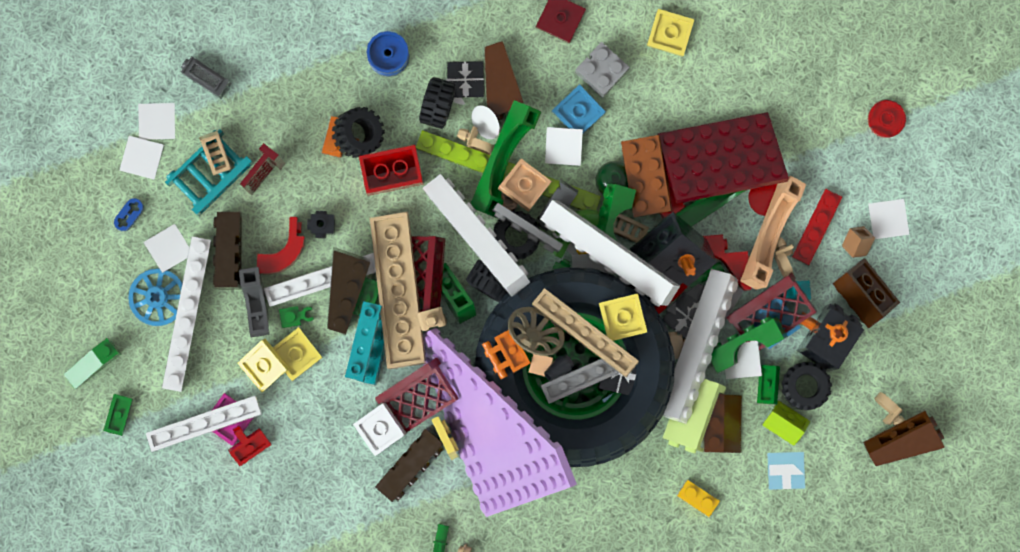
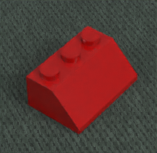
M415 145L359 156L367 196L423 185Z

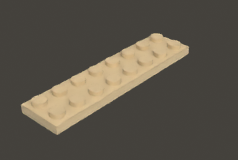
M402 212L370 218L379 302L382 306L381 320L387 369L426 364L423 331L421 330L417 315L420 312L409 213Z

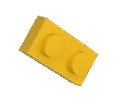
M689 480L685 482L677 495L708 517L711 516L720 502Z

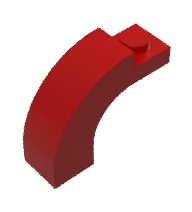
M298 217L289 218V239L286 246L280 252L275 254H257V267L261 275L283 272L299 259L304 249L306 238L298 236V233H302V222H299Z

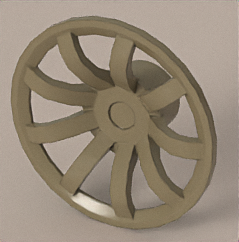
M522 307L511 314L508 321L509 333L513 340L527 352L548 356L557 353L563 346L565 338L563 329L537 308ZM524 312H530L531 314L530 325L523 314ZM536 313L545 317L538 327H536ZM516 316L522 320L523 325L513 322ZM549 320L555 326L542 331L543 327L547 324ZM513 328H518L522 334L516 336ZM552 333H558L559 340L554 337H549L548 335ZM546 342H552L557 346L551 350ZM541 345L545 351H537V348Z

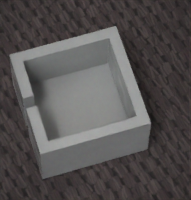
M601 42L590 53L589 58L587 57L576 68L575 73L598 95L604 98L629 71L630 67Z

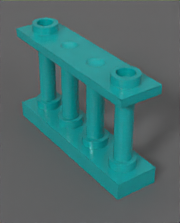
M219 129L217 132L221 139L224 133L221 129ZM216 139L206 142V145L216 142ZM222 139L221 142L225 153L235 163V168L231 171L219 173L221 181L217 185L212 184L193 165L200 157L208 163L202 146L177 171L173 170L166 176L167 180L165 183L169 187L174 183L193 202L194 207L191 210L197 216H200L254 164L247 156L240 158ZM219 163L214 164V167L220 166ZM187 170L207 189L206 192L208 194L203 199L199 198L179 178Z
M363 301L345 374L346 378L377 385L385 352L381 305Z

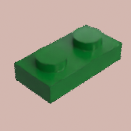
M365 277L353 314L360 316L363 301L376 304L379 295L376 280Z
M761 365L762 376H759L757 403L777 405L780 366Z
M117 394L113 395L103 431L123 436L133 402L132 398Z

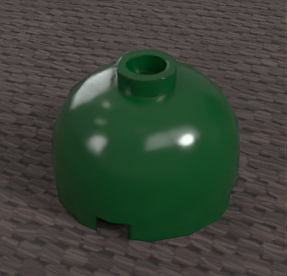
M609 161L599 168L595 182L597 189L602 195L607 184H617L629 188L624 163Z

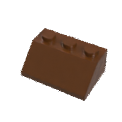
M865 258L832 283L868 329L883 319L900 303Z
M718 395L702 440L703 452L741 453L742 395Z

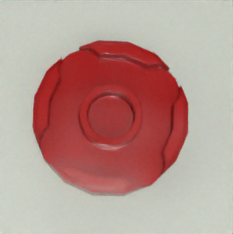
M883 100L874 104L870 109L867 118L868 125L872 132L879 137H894L905 127L906 114L902 106L897 102Z

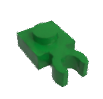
M298 306L279 309L282 329L301 326V320L303 319L307 322L313 321L314 317H306V312L311 311L312 307H306L300 312Z

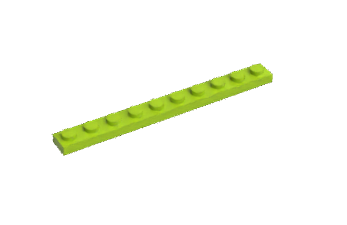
M423 130L416 145V149L480 173L484 172L491 156ZM508 162L503 181L515 167V164ZM546 176L552 182L543 192L542 196L551 198L558 186H560V181ZM572 186L578 190V194L570 206L580 210L597 209L601 196Z

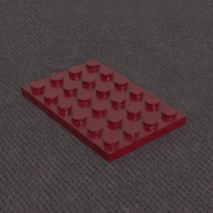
M768 112L657 134L660 135L664 164L676 204L784 183L789 180Z

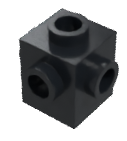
M316 211V214H311V219H307V230H311L310 233L319 239H325L326 235H335V215L327 214V211ZM320 222H324L322 227H318Z

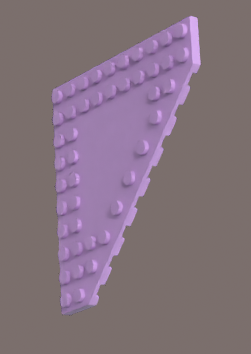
M437 328L423 334L426 364L435 358L439 359L441 364L438 367L459 398L443 409L444 418L451 428V435L459 448V456L464 461L466 473L473 484V491L480 501V509L486 517L577 485L563 448L558 442L553 443L549 439L550 435L541 426L536 427L533 424L534 420L525 411L520 412L517 409V403L509 396L504 397L501 394L502 389L493 381H487L485 379L486 374L478 367H473L470 364L471 360L464 353H458L455 350V345L448 338L443 339L440 336L441 332ZM433 373L431 382L439 385V379ZM442 391L441 399L451 400L449 394L446 391Z

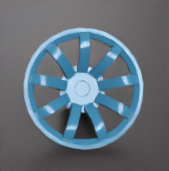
M151 269L140 274L133 281L129 290V305L134 315L143 323L152 326H163L173 322L176 319L177 310L167 301L180 299V295H168L167 292L176 284H178L181 291V280L172 272L165 271L162 273L160 269ZM159 273L157 284L153 286L147 275ZM164 274L174 279L166 287H161ZM142 278L149 288L147 291L136 288V285ZM134 292L144 295L145 299L134 304ZM148 304V310L143 317L136 308ZM163 306L169 309L172 313H174V315L167 320H164L162 311ZM153 309H157L159 321L148 320Z

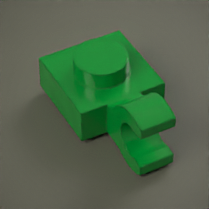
M563 258L560 263L555 262L552 270L570 268V261Z

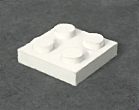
M385 402L353 424L375 456L407 434Z

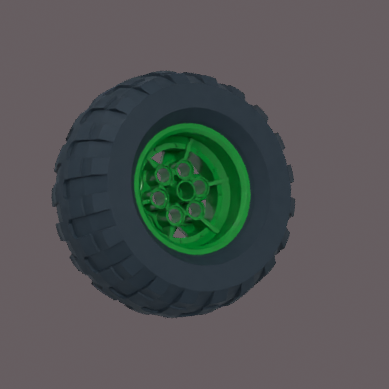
M558 268L528 278L530 281L528 285L512 297L507 293L487 318L476 348L475 367H478L486 374L485 379L487 381H493L502 389L501 394L504 397L509 396L517 403V409L520 412L525 411L534 420L533 424L536 427L541 426L550 435L549 439L553 443L558 442L562 446L570 467H589L621 457L644 441L664 415L673 390L675 356L665 322L645 295L643 296L636 292L635 288L627 286L619 277L597 269ZM544 288L604 335H606L599 303L638 294L647 333L613 341L639 361L636 365L634 385L629 395L600 389V382L591 387H586L550 404L541 385L550 382L546 377L529 373L531 365L529 364L514 373L510 366L505 368L508 376L500 379L498 373H495L493 370L494 366L491 360L484 354L485 349L482 344L489 341L492 347L498 345L494 337L509 330L508 321L511 314L522 307H534L532 303ZM524 312L523 314L530 325L531 314L530 312ZM537 313L536 327H538L541 321L545 318L544 316ZM516 316L513 322L523 325L522 320ZM549 320L547 324L543 327L542 331L555 326ZM513 328L516 336L522 334L521 330ZM552 333L548 335L549 337H554L559 340L558 333ZM571 336L568 342L564 340V344L561 347L566 350L567 355L574 364H579L578 369L589 365L588 360L592 357L598 360L601 359L586 346L583 354L576 353L575 345L581 342ZM546 342L551 350L557 346L552 342ZM541 345L537 348V351H545ZM501 350L498 351L496 355L500 362H505L506 359ZM524 350L531 363L533 354ZM556 353L553 355H548V357L553 358L552 363L557 358ZM580 394L590 399L588 402L575 404ZM612 394L606 402H603L602 399Z

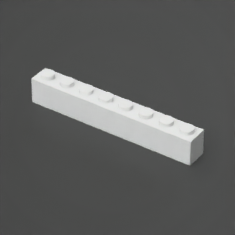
M441 174L424 186L423 190L512 297L530 283L527 278L529 273L523 265L518 266L516 264L518 260L512 252L508 254L505 251L507 247L501 239L498 241L495 239L497 236L490 227L486 228L484 226L486 222L480 215L476 216L474 214L476 210L469 202L465 204L463 201L465 197L459 190L455 192L453 189L455 185L449 178L445 180Z
M552 200L540 219L546 223L544 225L546 228L553 232L555 230L559 232L560 238L567 242H573L577 250L590 254L589 258L591 260L604 264L605 270L612 274H618L622 282L635 286L634 290L643 296L645 294L651 298L650 301L656 306H668L680 285L560 201Z
M193 236L191 238L162 385L163 389L182 391L211 240Z
M713 269L709 273L675 367L674 386L663 415L668 419L687 424L688 419L692 415L694 401L698 398V390L705 379L706 368L712 359L711 354L718 343L719 332L724 326L726 313L731 307L732 296L738 287V279L731 274Z

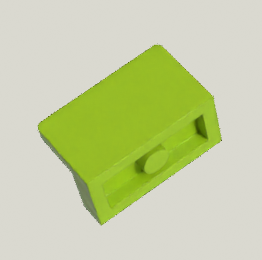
M778 400V404L774 405L771 413L762 425L794 446L805 433L810 420Z

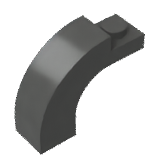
M259 268L239 270L241 288L247 309L250 337L270 335L267 304Z

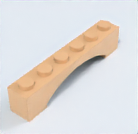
M788 176V182L777 184L740 282L755 290L767 288L773 273L772 261L780 234L795 205L801 200L806 187L805 183L792 176Z

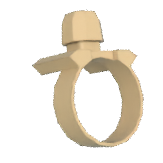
M472 127L471 133L467 129H459L457 137L463 141L468 140L466 143L467 147L491 155L494 145L476 139L479 132L476 127Z
M780 237L774 252V259L781 274L785 277L791 272L793 273L787 256L793 254L792 249L794 247L793 244L787 246L784 239Z
M442 307L417 313L422 331H427L435 326L442 327L447 324Z
M879 392L874 399L889 412L883 422L887 425H891L893 422V425L896 426L905 421L901 415L899 416L903 410L888 396Z

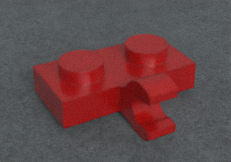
M238 425L233 431L240 442L228 449L237 464L242 466L272 444L260 428L246 436Z

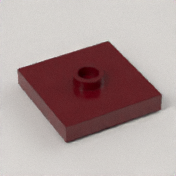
M548 0L535 28L570 44L586 9L569 0Z

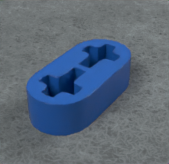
M135 198L127 201L114 219L115 227L120 231H128L144 210L143 203ZM132 203H139L137 206L139 210H134L130 215L129 212L132 210L130 205ZM128 215L129 217L126 220V223L128 225L126 227L122 226L120 228V222H118L119 219L121 218L124 220Z

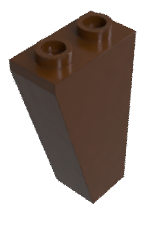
M503 41L485 47L487 107L496 115L498 121L504 119L503 115L509 113L514 100L524 104Z
M923 411L863 443L875 466H880L942 449L945 447L942 442L945 438L940 428L935 429L938 425L934 417H929L926 411Z

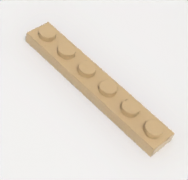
M545 288L532 303L535 308L627 378L639 363L636 358Z

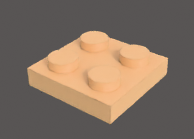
M520 159L498 189L529 212L552 181L523 159Z

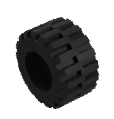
M436 77L430 79L420 110V123L440 129L446 126L456 91V84L454 82Z
M356 107L338 116V119L334 122L336 126L332 127V131L335 132L332 135V139H336L334 144L336 147H340L339 151L341 153L346 152V156L357 158L370 154L381 146L380 143L384 140L382 135L385 134V130H382L384 124L383 122L380 123L379 115H374L375 111H368L366 107ZM353 123H357L363 128L365 133L363 142L356 140L353 136Z
M511 211L540 229L537 221L530 214L523 213V211ZM498 219L493 231L497 235L495 239L497 241L501 239L507 247L505 251L508 254L512 252L517 260H523L531 256L538 248L540 241L536 243L528 238L522 246H511L506 241L505 232L512 223L507 220L503 222Z
M478 259L467 276L466 281L478 291L500 302L508 292L486 265Z
M801 362L790 367L787 373L784 374V379L781 383L783 387L782 394L784 393L785 400L792 407H796L799 410H813L821 407L828 400V396L832 392L830 391L832 383H830L831 377L826 373L827 370L813 362ZM802 375H811L817 382V391L811 397H802L796 390V381Z

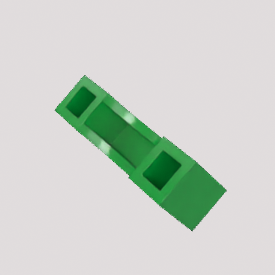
M607 184L604 190L603 205L599 210L600 218L596 227L616 241L617 239L614 235L615 220L624 210L632 209L636 190L617 184Z
M769 316L760 321L762 325L755 328L753 324L744 329V334L738 336L736 333L728 337L727 343L723 345L721 342L717 343L711 354V363L717 374L738 363V351L744 342L758 341L768 348L787 338L788 336L778 317L772 319Z

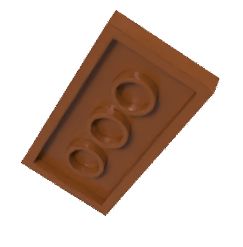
M660 135L621 141L628 186L636 190L632 206L633 216L639 217L672 211Z

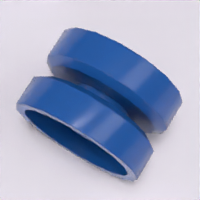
M390 31L380 32L372 37L366 51L368 62L373 71L386 77L396 76L403 72L408 65L410 57L407 43L403 37ZM389 51L391 55L385 56V52Z

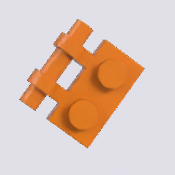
M509 330L494 337L498 345L492 347L489 341L482 344L485 349L484 354L491 360L494 366L493 370L495 373H498L500 379L508 376L505 368L510 366L514 373L531 364L523 348L511 337ZM500 350L506 359L503 363L500 362L496 355Z

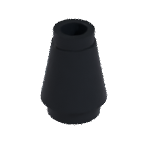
M559 355L547 368L544 375L549 381H553L571 372L574 363L568 355Z

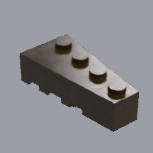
M217 212V217L213 219V225L216 228V236L213 237V246L216 247L215 255H213V266H215L213 285L218 290H241L239 270H242V213Z
M333 247L327 329L346 335L370 265L369 258Z
M425 428L420 437L410 445L408 450L398 459L375 488L391 502L394 500L398 502L404 496L405 492L403 490L406 486L409 485L411 487L418 480L416 475L420 471L424 473L431 465L428 461L433 456L437 458L444 450L442 448L443 443Z

